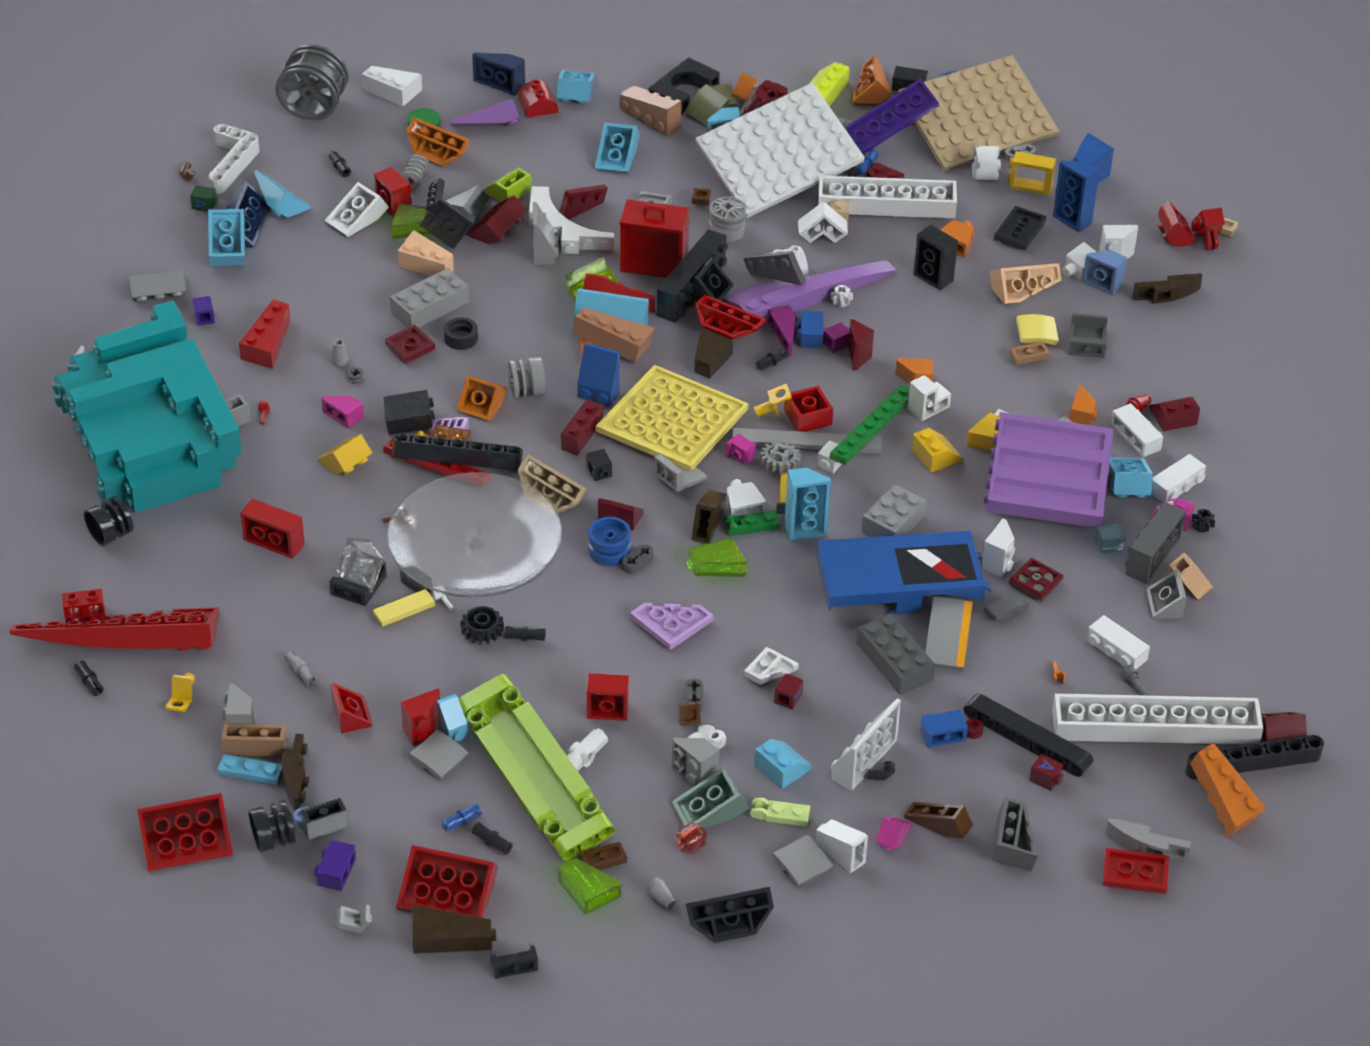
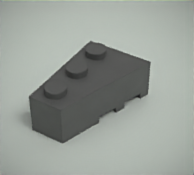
M1004 797L998 812L991 860L1032 871L1038 853L1034 848V837L1030 831V820L1025 802Z

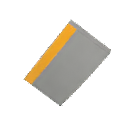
M933 597L925 653L935 663L936 667L964 670L973 601Z

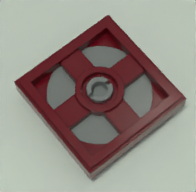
M1031 557L1009 579V584L1042 601L1063 580L1064 575Z

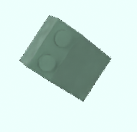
M724 767L672 801L688 832L732 820L750 808L735 780Z

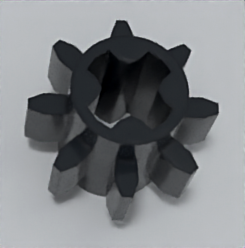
M1207 509L1198 510L1197 514H1192V527H1195L1199 532H1209L1210 527H1215V515Z

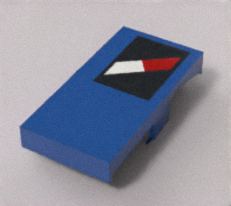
M971 531L817 541L816 557L829 611H831V607L896 602L895 610H890L889 614L897 613V615L921 612L923 596L946 594L983 601L985 589L991 592L989 583L984 582L978 560L980 559L982 562L980 552L975 549Z

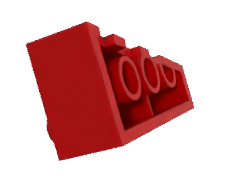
M274 299L270 302L239 342L241 360L273 369L279 347L283 342V336L286 334L290 323L289 304Z

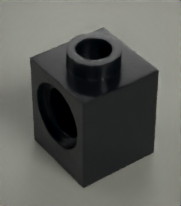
M604 449L586 453V467L594 481L612 477V462Z

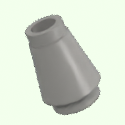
M335 339L333 341L331 360L336 366H344L349 360L343 339Z
M655 878L647 885L648 895L667 910L676 904L677 901L664 880Z

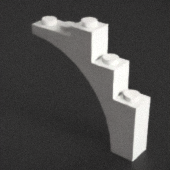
M532 186L529 226H533V202H536L554 228V236H558V240H561V254H579V250L614 251V233L587 229L566 219L552 204L549 196V187Z

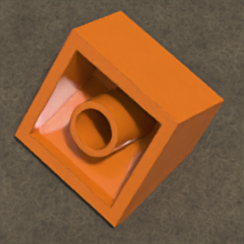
M467 375L456 410L491 421L502 406L508 387Z

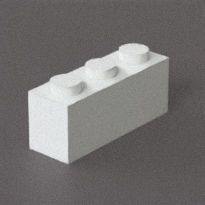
M1128 404L1113 410L1111 425L1142 457L1161 450L1162 434L1153 427L1150 421L1132 404Z
M1188 454L1153 477L1151 494L1163 503L1177 498L1180 494L1189 491L1191 487L1204 480L1206 465L1191 454Z
M1105 615L1089 626L1086 641L1116 660L1123 667L1133 666L1137 669L1148 660L1150 646Z

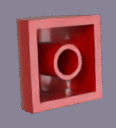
M537 79L529 81L519 90L518 100L526 118L559 113V108L552 92L544 81Z
M1169 200L1165 202L1159 209L1158 218L1160 223L1157 224L1162 233L1165 232L1162 235L1164 241L1177 247L1187 246L1195 242L1196 239L1187 219Z

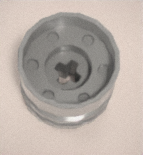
M728 196L715 199L711 203L709 210V230L727 236L726 242H734L741 239L745 233V204L735 197Z
M541 357L528 358L527 367H524L522 360L518 359V368H516L514 360H509L507 371L508 384L514 399L519 398V390H521L522 397H526L527 389L529 388L533 396L545 395L546 384Z

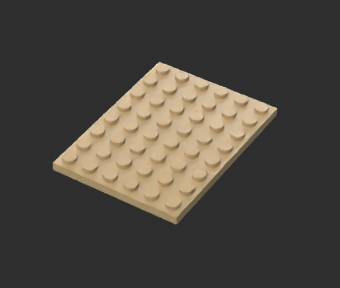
M1013 55L924 82L940 106L915 121L916 126L943 171L974 162V158H972L974 146H999L1000 154L1005 152L1008 147L1031 144L1056 136L1059 133L1057 126Z

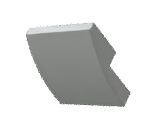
M436 730L408 756L422 770L427 768L440 781L464 760L469 753L452 738Z
M808 835L772 854L781 870L788 873L796 888L833 867L825 853Z

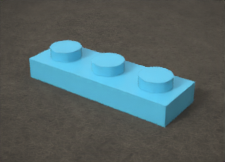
M224 754L217 771L218 775L278 785L283 774L282 764Z

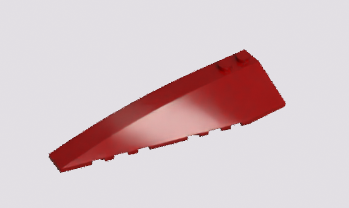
M219 607L173 609V613L164 614L163 610L154 611V613L148 616L140 612L131 614L128 618H125L124 614L90 617V621L81 622L80 618L72 619V621L65 624L58 620L45 624L46 626H42L41 622L13 625L9 631L11 635L86 647L116 649L177 648L179 651L197 648L198 650H206L212 647L215 642Z

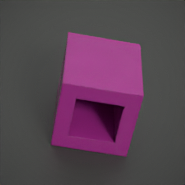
M837 323L823 330V344L832 353L848 347L849 328L843 323Z

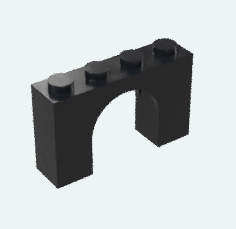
M688 57L651 85L648 90L652 94L655 92L659 93L661 97H671L674 101L677 99L681 100L682 115L690 104V95L675 87L687 84L701 89L706 84L709 86L719 85L720 72Z

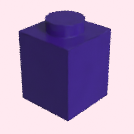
M211 297L192 298L197 326L215 323Z

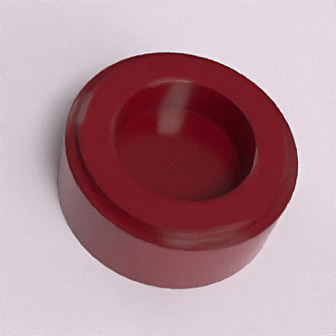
M977 719L965 721L968 727V738L977 739L982 736L984 726L981 721Z

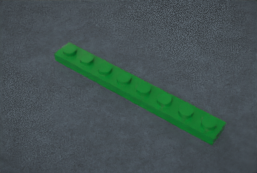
M899 385L830 452L829 459L846 466L908 405L910 389L907 386Z

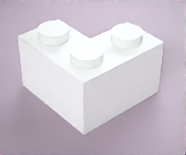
M824 201L798 220L799 234L810 243L822 234L834 243L848 234L847 220Z
M925 375L910 382L908 410L920 421H924L950 407L951 393L938 382L933 383Z

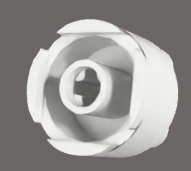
M974 146L972 158H974V164H972L973 179L998 180V170L1001 169V160H998L997 157L999 156V146Z

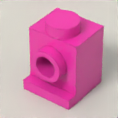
M737 434L726 442V457L732 456L735 460L746 465L755 458V444L741 434Z

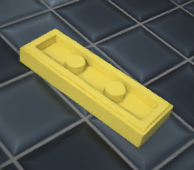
M424 589L374 609L373 615L380 625L384 627L434 607L435 601L429 592Z

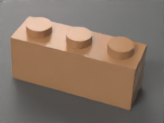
M227 723L223 725L221 737L223 755L283 757V751L287 749L286 725Z

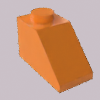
M897 358L895 374L909 384L924 375L933 381V360Z
M1078 386L1069 420L1073 423L1091 425L1092 421L1097 419L1098 410L1095 409L1096 401L1083 386Z

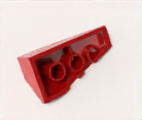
M585 274L583 289L648 299V313L655 312L656 296L639 289L632 290L625 287L624 283L621 282L618 284L608 280L609 277L604 275Z

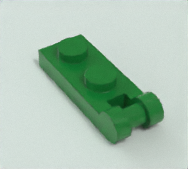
M776 510L740 516L729 514L724 518L725 524L728 526V533L731 536L780 529L781 525Z

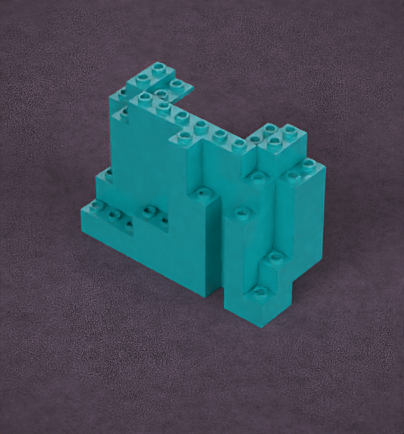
M174 300L152 306L153 314L149 321L95 337V346H92L93 350L71 356L70 365H68L69 372L54 376L55 384H52L53 391L57 395L54 397L57 408L60 407L63 414L68 413L71 421L76 422L77 434L82 435V444L84 448L89 450L87 451L91 462L94 461L97 467L98 476L95 478L100 488L97 489L100 500L105 501L112 496H116L121 501H126L129 507L132 506L135 513L222 486L221 471L237 466L236 456L241 455L240 429L194 339H188L187 326Z

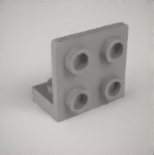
M662 454L654 456L655 475L676 492L707 479V475L697 467L690 471L674 465Z

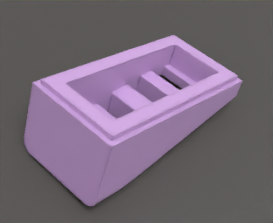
M456 417L432 420L433 427L429 428L428 434L465 439L469 429V418Z

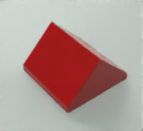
M332 683V705L341 733L371 727L372 722L363 695Z

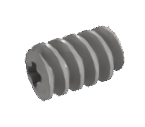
M412 155L409 157L401 175L406 181H409L411 190L420 186L429 166L428 160L422 155Z

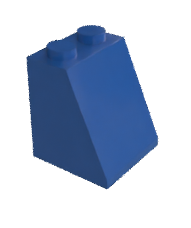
M1087 133L1073 161H1087L1099 168L1098 182L1110 176L1114 148L1092 134Z

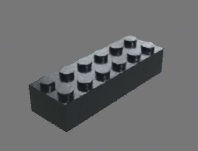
M707 230L657 288L656 316L674 323L680 317H683L687 308L693 304V279L711 258L717 262L720 268L725 267L727 263L726 251L728 248V244H726L727 236L711 230Z

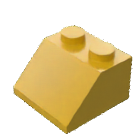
M931 428L913 433L912 451L931 473L963 461L962 456L944 435Z
M362 434L343 441L317 458V460L336 475L340 473L346 475L354 470L353 466L357 463L361 465L368 461L367 457L372 454V451Z

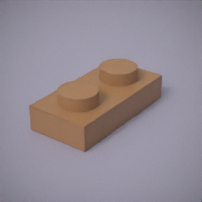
M1044 342L1010 348L1009 351L1016 365L1050 358V352Z

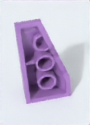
M510 99L450 120L451 125L508 124V126L518 123L517 120L520 117L514 100Z

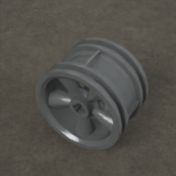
M314 44L299 46L290 54L285 68L276 82L275 91L277 98L287 111L299 118L316 121L325 119L334 112L340 96L348 83V69L344 61L335 52L326 47ZM328 88L329 92H321V89Z

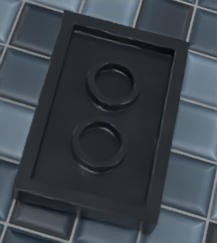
M1015 206L994 234V240L1026 250L1045 224L1047 216Z

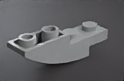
M1108 819L1106 835L1125 849L1135 852L1166 855L1169 858L1188 861L1191 841L1149 833L1151 826L1122 821L1120 819Z

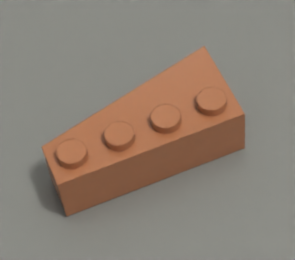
M632 86L620 93V108L664 135L668 136L681 128V100L677 99L674 101L668 96L661 97L659 93L655 92L652 94L649 93V90L637 86Z
M583 308L575 317L572 333L598 346L618 351L620 356L636 363L650 347L655 328Z

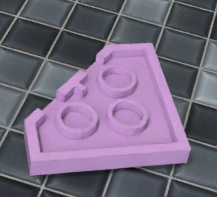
M643 603L630 612V618L670 650L714 621V615L701 605L680 607V604L652 606V603Z

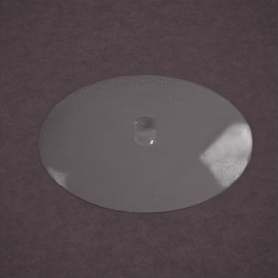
M462 473L429 482L408 495L396 508L391 517L387 540L394 562L414 582L446 595L485 597L515 590L541 575L553 562L558 553L562 539V527L558 513L552 503L534 487L520 480L499 474Z

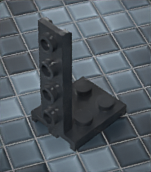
M439 177L428 188V199L426 200L427 205L425 207L426 214L419 226L454 249L473 226L474 220L442 199L445 182Z

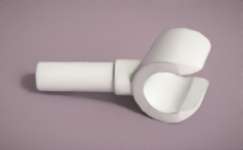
M443 587L432 589L434 600L441 599L449 610L454 608L448 601Z

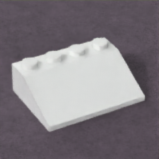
M897 698L873 722H869L865 731L861 735L858 734L850 747L845 748L842 756L838 760H834L830 767L832 781L852 791L867 775L868 769H872L897 741L900 699Z

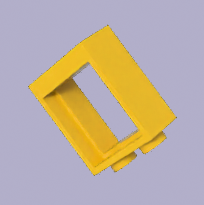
M1016 151L1014 158L1011 157L1009 168H1012V171H1009L1007 180L1010 181V188L1049 196L1053 186L1056 159ZM1018 166L1046 171L1045 181L1016 177Z

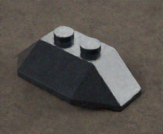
M770 886L685 904L690 926L713 943L756 935L774 909Z

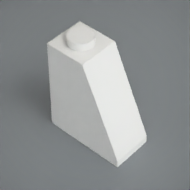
M830 820L817 828L815 843L847 872L852 873L866 863L868 836L865 833L835 820Z

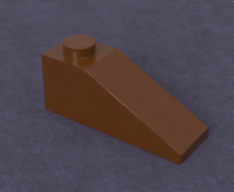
M913 802L903 815L905 819L950 838H964L973 826L964 805Z

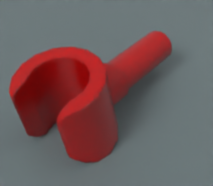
M261 400L258 404V411L262 412L260 424L264 425L266 415L270 412L269 402Z

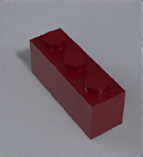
M586 399L561 432V450L575 455L581 452L595 433L596 425L603 419V405Z

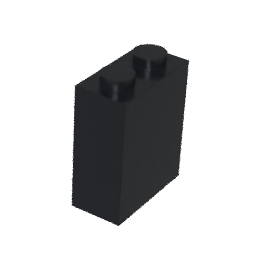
M428 390L383 397L385 421L389 435L433 427L432 420H435L434 409L431 408L434 407L433 397H429Z

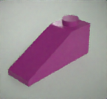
M789 305L770 309L768 324L782 347L785 348V351H788V357L792 356L795 322H797V315Z

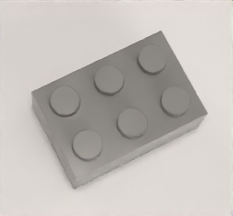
M894 484L863 515L862 533L870 537L907 535L925 517L927 500Z

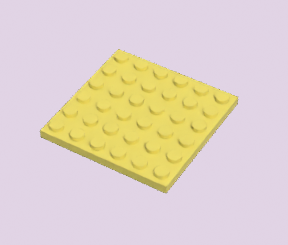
M654 365L596 425V432L652 456L662 454L674 465L692 471L748 410L749 403Z

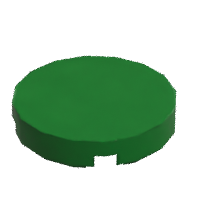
M419 108L413 110L407 116L408 126L413 117L435 126L440 125V115L433 109Z

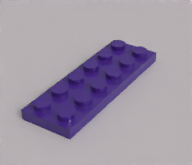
M919 79L844 128L864 155L870 149L875 148L940 105L923 80Z

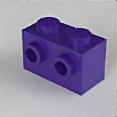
M334 840L330 841L328 847H325L323 850L321 863L317 864L314 875L317 876L318 886L339 891L343 890L356 861L355 845Z

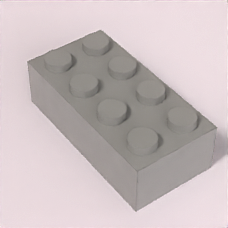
M448 268L390 296L391 313L408 328L413 325L420 328L470 302L469 286Z

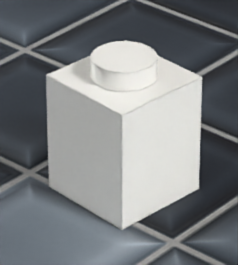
M829 440L818 453L817 467L832 474L841 466V463L829 459L830 452L838 445L837 443Z

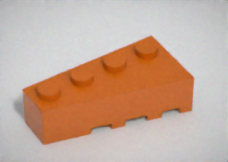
M1214 743L1199 751L1190 764L1201 786L1205 788L1208 794L1207 798L1210 804H1213L1217 812L1216 816L1219 822H1222L1225 828L1224 832L1227 838L1258 819L1266 809Z

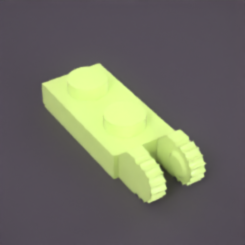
M759 797L752 800L754 808L750 810V816L753 818L766 820L767 822L808 826L811 807L809 805L768 801L766 798Z

